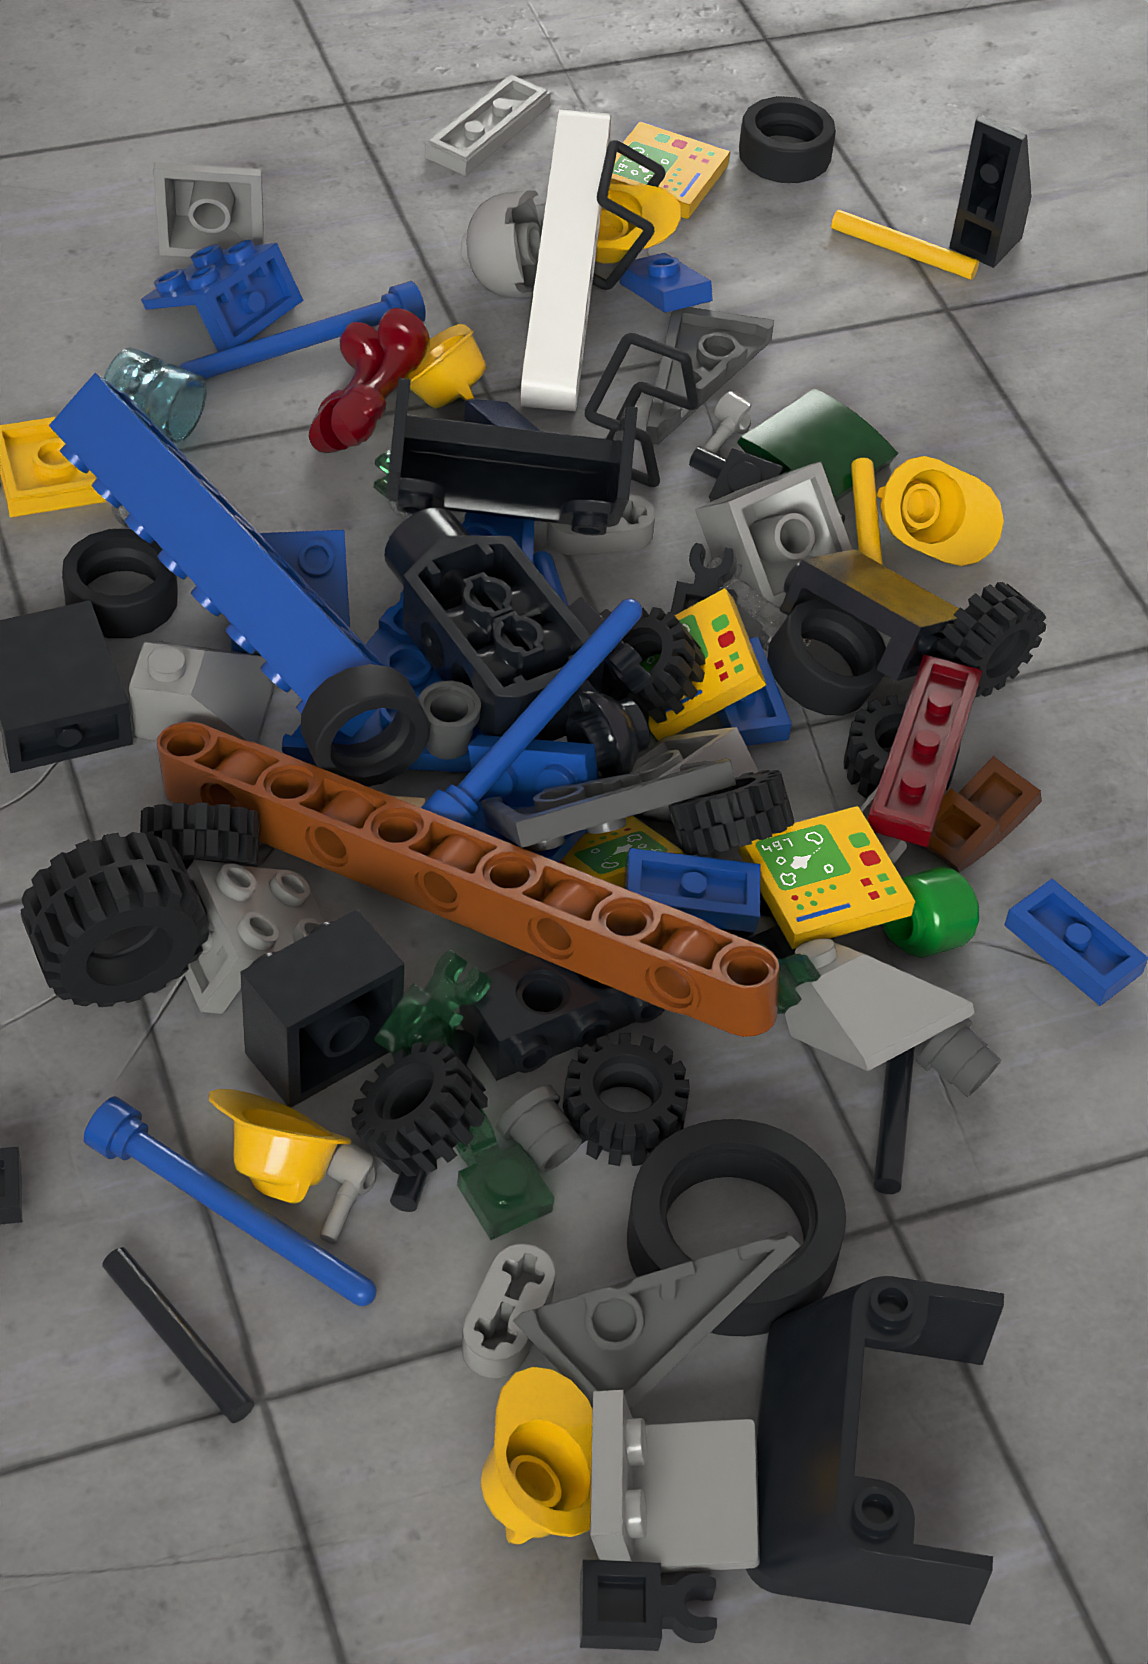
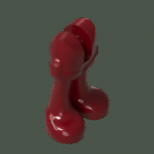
M389 309L379 321L378 331L361 322H352L347 325L339 339L340 351L347 363L355 369V373L350 383L343 390L332 392L321 402L318 413L314 417L309 430V440L314 449L323 453L338 452L350 446H358L371 437L376 428L377 420L382 417L386 410L385 399L398 387L399 378L406 379L412 371L419 367L429 349L430 337L428 330L421 319L405 309Z

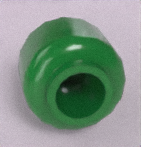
M937 867L902 878L915 900L912 915L883 923L886 934L899 948L908 955L925 958L962 947L973 938L979 923V904L975 891L965 877L954 869Z

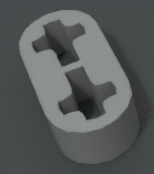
M629 495L628 504L619 523L615 526L607 527L606 534L598 536L578 534L571 530L570 526L572 525L548 522L547 541L554 550L565 555H589L639 550L649 545L653 539L655 509L646 499Z
M516 1244L500 1251L493 1260L465 1318L461 1348L463 1358L472 1371L483 1377L494 1379L507 1377L521 1367L533 1342L513 1320L522 1312L546 1306L552 1302L556 1276L554 1262L547 1252L537 1246ZM522 1272L534 1275V1282H528L524 1286L518 1300L510 1298L511 1280H517ZM499 1321L507 1322V1342H500L495 1350L483 1347V1338H490L494 1334Z

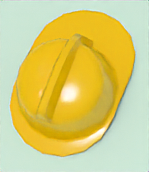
M610 183L607 198L653 224L655 232L643 249L665 241L675 232L681 220V205L672 193L664 188L650 185ZM602 207L595 262L601 264L620 262L643 230Z
M465 324L454 325L432 337L423 361L416 370L406 377V379H411L410 390L432 408H441L459 397L465 401L474 399L471 388L483 376L487 368L486 361L472 335L474 331Z
M927 456L907 459L894 470L886 486L880 487L876 494L881 499V515L888 531L903 544L944 563L958 566L978 563L992 553L1001 538L1004 519L1000 501L991 487L977 477L938 459Z
M215 1089L209 1092V1101L217 1109L233 1119V1160L236 1170L248 1176L254 1187L264 1195L288 1203L296 1204L301 1202L306 1196L309 1186L319 1184L324 1178L337 1144H351L350 1138L329 1132L306 1115L272 1099L233 1089Z
M530 1367L516 1372L501 1388L496 1406L494 1446L483 1464L480 1487L484 1501L493 1516L505 1526L508 1543L514 1545L523 1544L531 1538H542L551 1534L574 1537L589 1531L591 1526L593 1409L588 1398L572 1380L553 1369Z

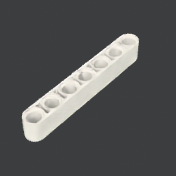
M560 109L558 112L523 364L521 407L574 412L577 409L602 211L596 196L607 146L610 142L611 114Z

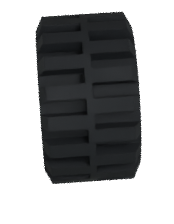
M131 832L125 837H120L119 833L103 835L102 839L90 842L88 839L76 844L74 850L68 853L61 852L50 860L51 866L46 869H40L31 879L33 886L26 889L22 897L24 908L20 911L23 924L48 987L53 988L55 995L62 1000L72 999L75 1005L86 1007L97 1003L98 1007H109L117 1002L125 1001L130 1003L140 1000L141 996L150 992L156 993L167 987L166 983L172 979H179L189 970L187 965L198 960L203 952L201 945L208 941L209 929L207 923L209 921L180 854L174 847L169 848L167 841L157 836L147 839L145 833Z

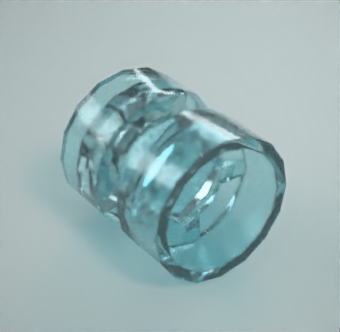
M133 347L123 349L114 357L103 378L127 394L173 443L184 441L193 432L205 407L207 390L203 376L171 363L165 365L162 359Z

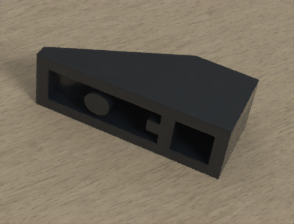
M980 115L975 121L949 248L994 268L1023 237L1032 198L1028 139L1026 134Z

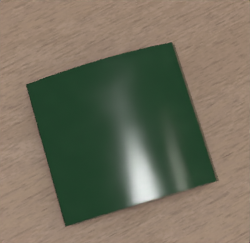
M812 389L741 436L737 441V444L745 453L781 465L785 473L821 462L835 502L853 490L851 463L858 458L872 460L875 475L890 465L899 454L876 429L856 412L817 389Z

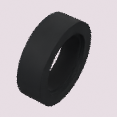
M742 1119L711 1120L686 1127L666 1138L649 1154L635 1179L627 1227V1250L632 1269L636 1277H640L693 1261L675 1242L667 1221V1212L672 1203L691 1186L709 1179L722 1177L742 1178L762 1184L781 1196L793 1209L802 1228L804 1244L788 1263L771 1273L710 1333L742 1337L769 1333L772 1324L777 1318L787 1312L822 1299L831 1284L846 1228L845 1202L840 1186L831 1169L812 1148L779 1128Z

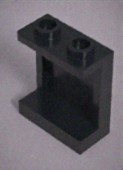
M853 549L801 559V562L792 568L785 580L783 590L786 596L781 605L780 612L789 616L795 606L810 599H825L891 637L876 670L895 681L917 675L923 655L935 657L939 653L936 650L939 640L947 637L942 631L947 624H954L957 620L954 614L959 608Z
M90 600L0 620V730L4 755L10 773L133 745L129 702Z

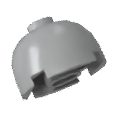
M535 190L505 192L487 199L474 212L469 222L467 233L463 235L461 240V252L464 262L470 265L475 277L487 290L501 297L520 298L533 296L545 213V204L535 205L532 199L539 195Z

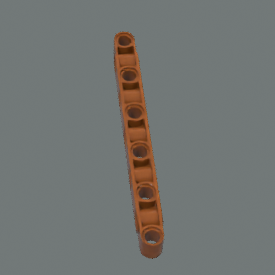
M180 722L170 725L157 737V750L164 793L173 803H186L187 805L208 803L210 806L226 804L230 805V808L240 806L248 808V810H255L259 814V841L665 1010L687 1015L725 1032L742 1037L760 1035L774 1026L778 1009L779 963L773 952L761 945L718 929L700 918L269 747L256 742L244 741L197 722Z

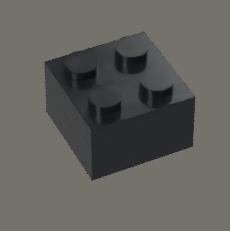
M358 909L336 921H327L318 925L308 936L278 952H269L260 956L248 968L240 971L245 1054L285 1104L291 1108L403 1045L404 962Z

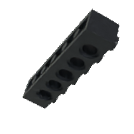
M761 892L760 918L755 933L721 929L772 951L778 962L795 955L796 949L791 948ZM532 954L464 980L460 985L459 1023L465 1031L474 1036V1047L496 1081L517 1072L528 1073L534 1071L552 1057L576 1047L582 1048L586 1044L593 1046L599 1037L635 1022L646 1023L652 1021L665 1011L661 1007Z

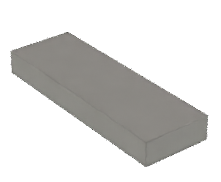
M510 74L425 143V158L467 176L550 107V92Z

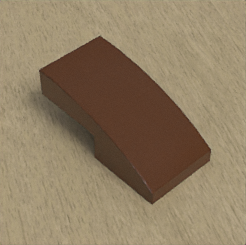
M993 756L959 793L950 788L944 795L928 847L925 848L959 873L1000 843L1042 802L1041 790Z

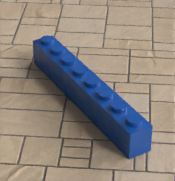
M94 373L50 423V428L65 443L60 449L62 455L80 471L86 474L91 471L97 477L92 483L95 491L114 507L120 508L122 505L129 512L124 521L139 537L150 544L154 540L162 548L161 552L157 555L158 559L179 578L185 580L188 576L195 583L196 587L191 591V594L205 609L217 617L222 613L231 622L225 629L226 633L250 654H254L257 651L266 660L260 667L261 671L280 689L287 693L292 689L302 699L296 706L300 713H302L309 696L329 677L351 667L368 664L386 666L127 394ZM377 709L365 711L351 718L339 731L352 738Z

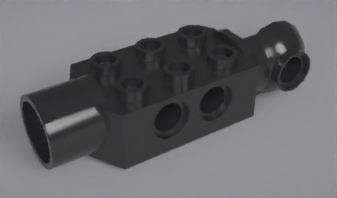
M429 508L417 512L404 520L394 530L386 544L385 562L403 585V629L443 681L460 682L468 685L475 691L481 701L480 719L476 726L483 735L501 737L591 636L511 536H470L450 511L443 508ZM604 660L534 738L536 740L554 741L566 736L567 742L595 744L598 779L630 774L634 768L638 753L648 749L650 743L647 722L638 705L632 699L625 697L617 701L601 692Z

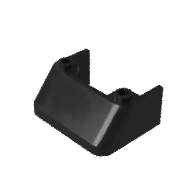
M399 378L386 497L397 503L398 511L413 515L429 508H443L449 511L572 525L571 530L573 532L591 536L606 534L607 527H612L619 523L630 495L638 407H625L613 440L407 415L411 379Z
M879 1276L787 1312L774 1321L765 1347L756 1428L760 1563L755 1568L746 1569L750 1578L759 1587L779 1595L967 1625L971 1624L993 1571V1556L913 1544L915 1515L907 1496L898 1487L889 1482L854 1476L864 1350L867 1347L983 1365L1004 1307V1293L894 1276Z

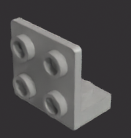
M194 859L187 872L208 918L209 936L208 941L201 945L203 948L202 954L197 961L187 965L189 970L184 975L200 1012L223 1014L241 989L240 971L248 968L260 956L269 952H278L308 936L314 928L326 922L308 883L301 873L290 870Z
M624 1390L594 1391L590 1536L599 1560L661 1563V1573L757 1567L760 1563L757 1431L754 1421L751 1419L645 1425L643 1418L632 1419Z

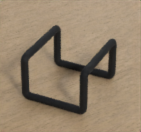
M618 140L610 141L607 146L596 196L597 202L604 209L642 229L643 232L607 279L594 273L592 284L603 290L612 289L655 232L651 222L607 198L617 152L655 173L647 185L658 187L666 175V171L661 164Z
M636 333L625 334L621 338L585 408L584 414L586 419L595 425L609 429L610 431L606 439L613 440L625 407H635L641 393L688 410L697 409L699 400L690 355L683 350ZM631 344L681 362L687 397L647 382H637L631 388L616 420L597 413ZM636 427L635 440L641 442L647 473L632 468L631 480L649 487H656L660 484V476L652 439L646 431Z

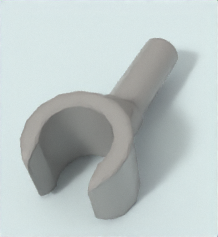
M729 391L722 396L714 412L715 417L722 423L703 448L716 454L734 432L738 434L747 432L751 426V417L747 413L751 409V402L735 391Z
M353 1142L351 1144H342L333 1155L328 1167V1175L343 1184L337 1192L335 1202L320 1234V1238L329 1243H336L352 1204L356 1202L358 1195H365L369 1192L376 1181V1170L373 1165L372 1154Z

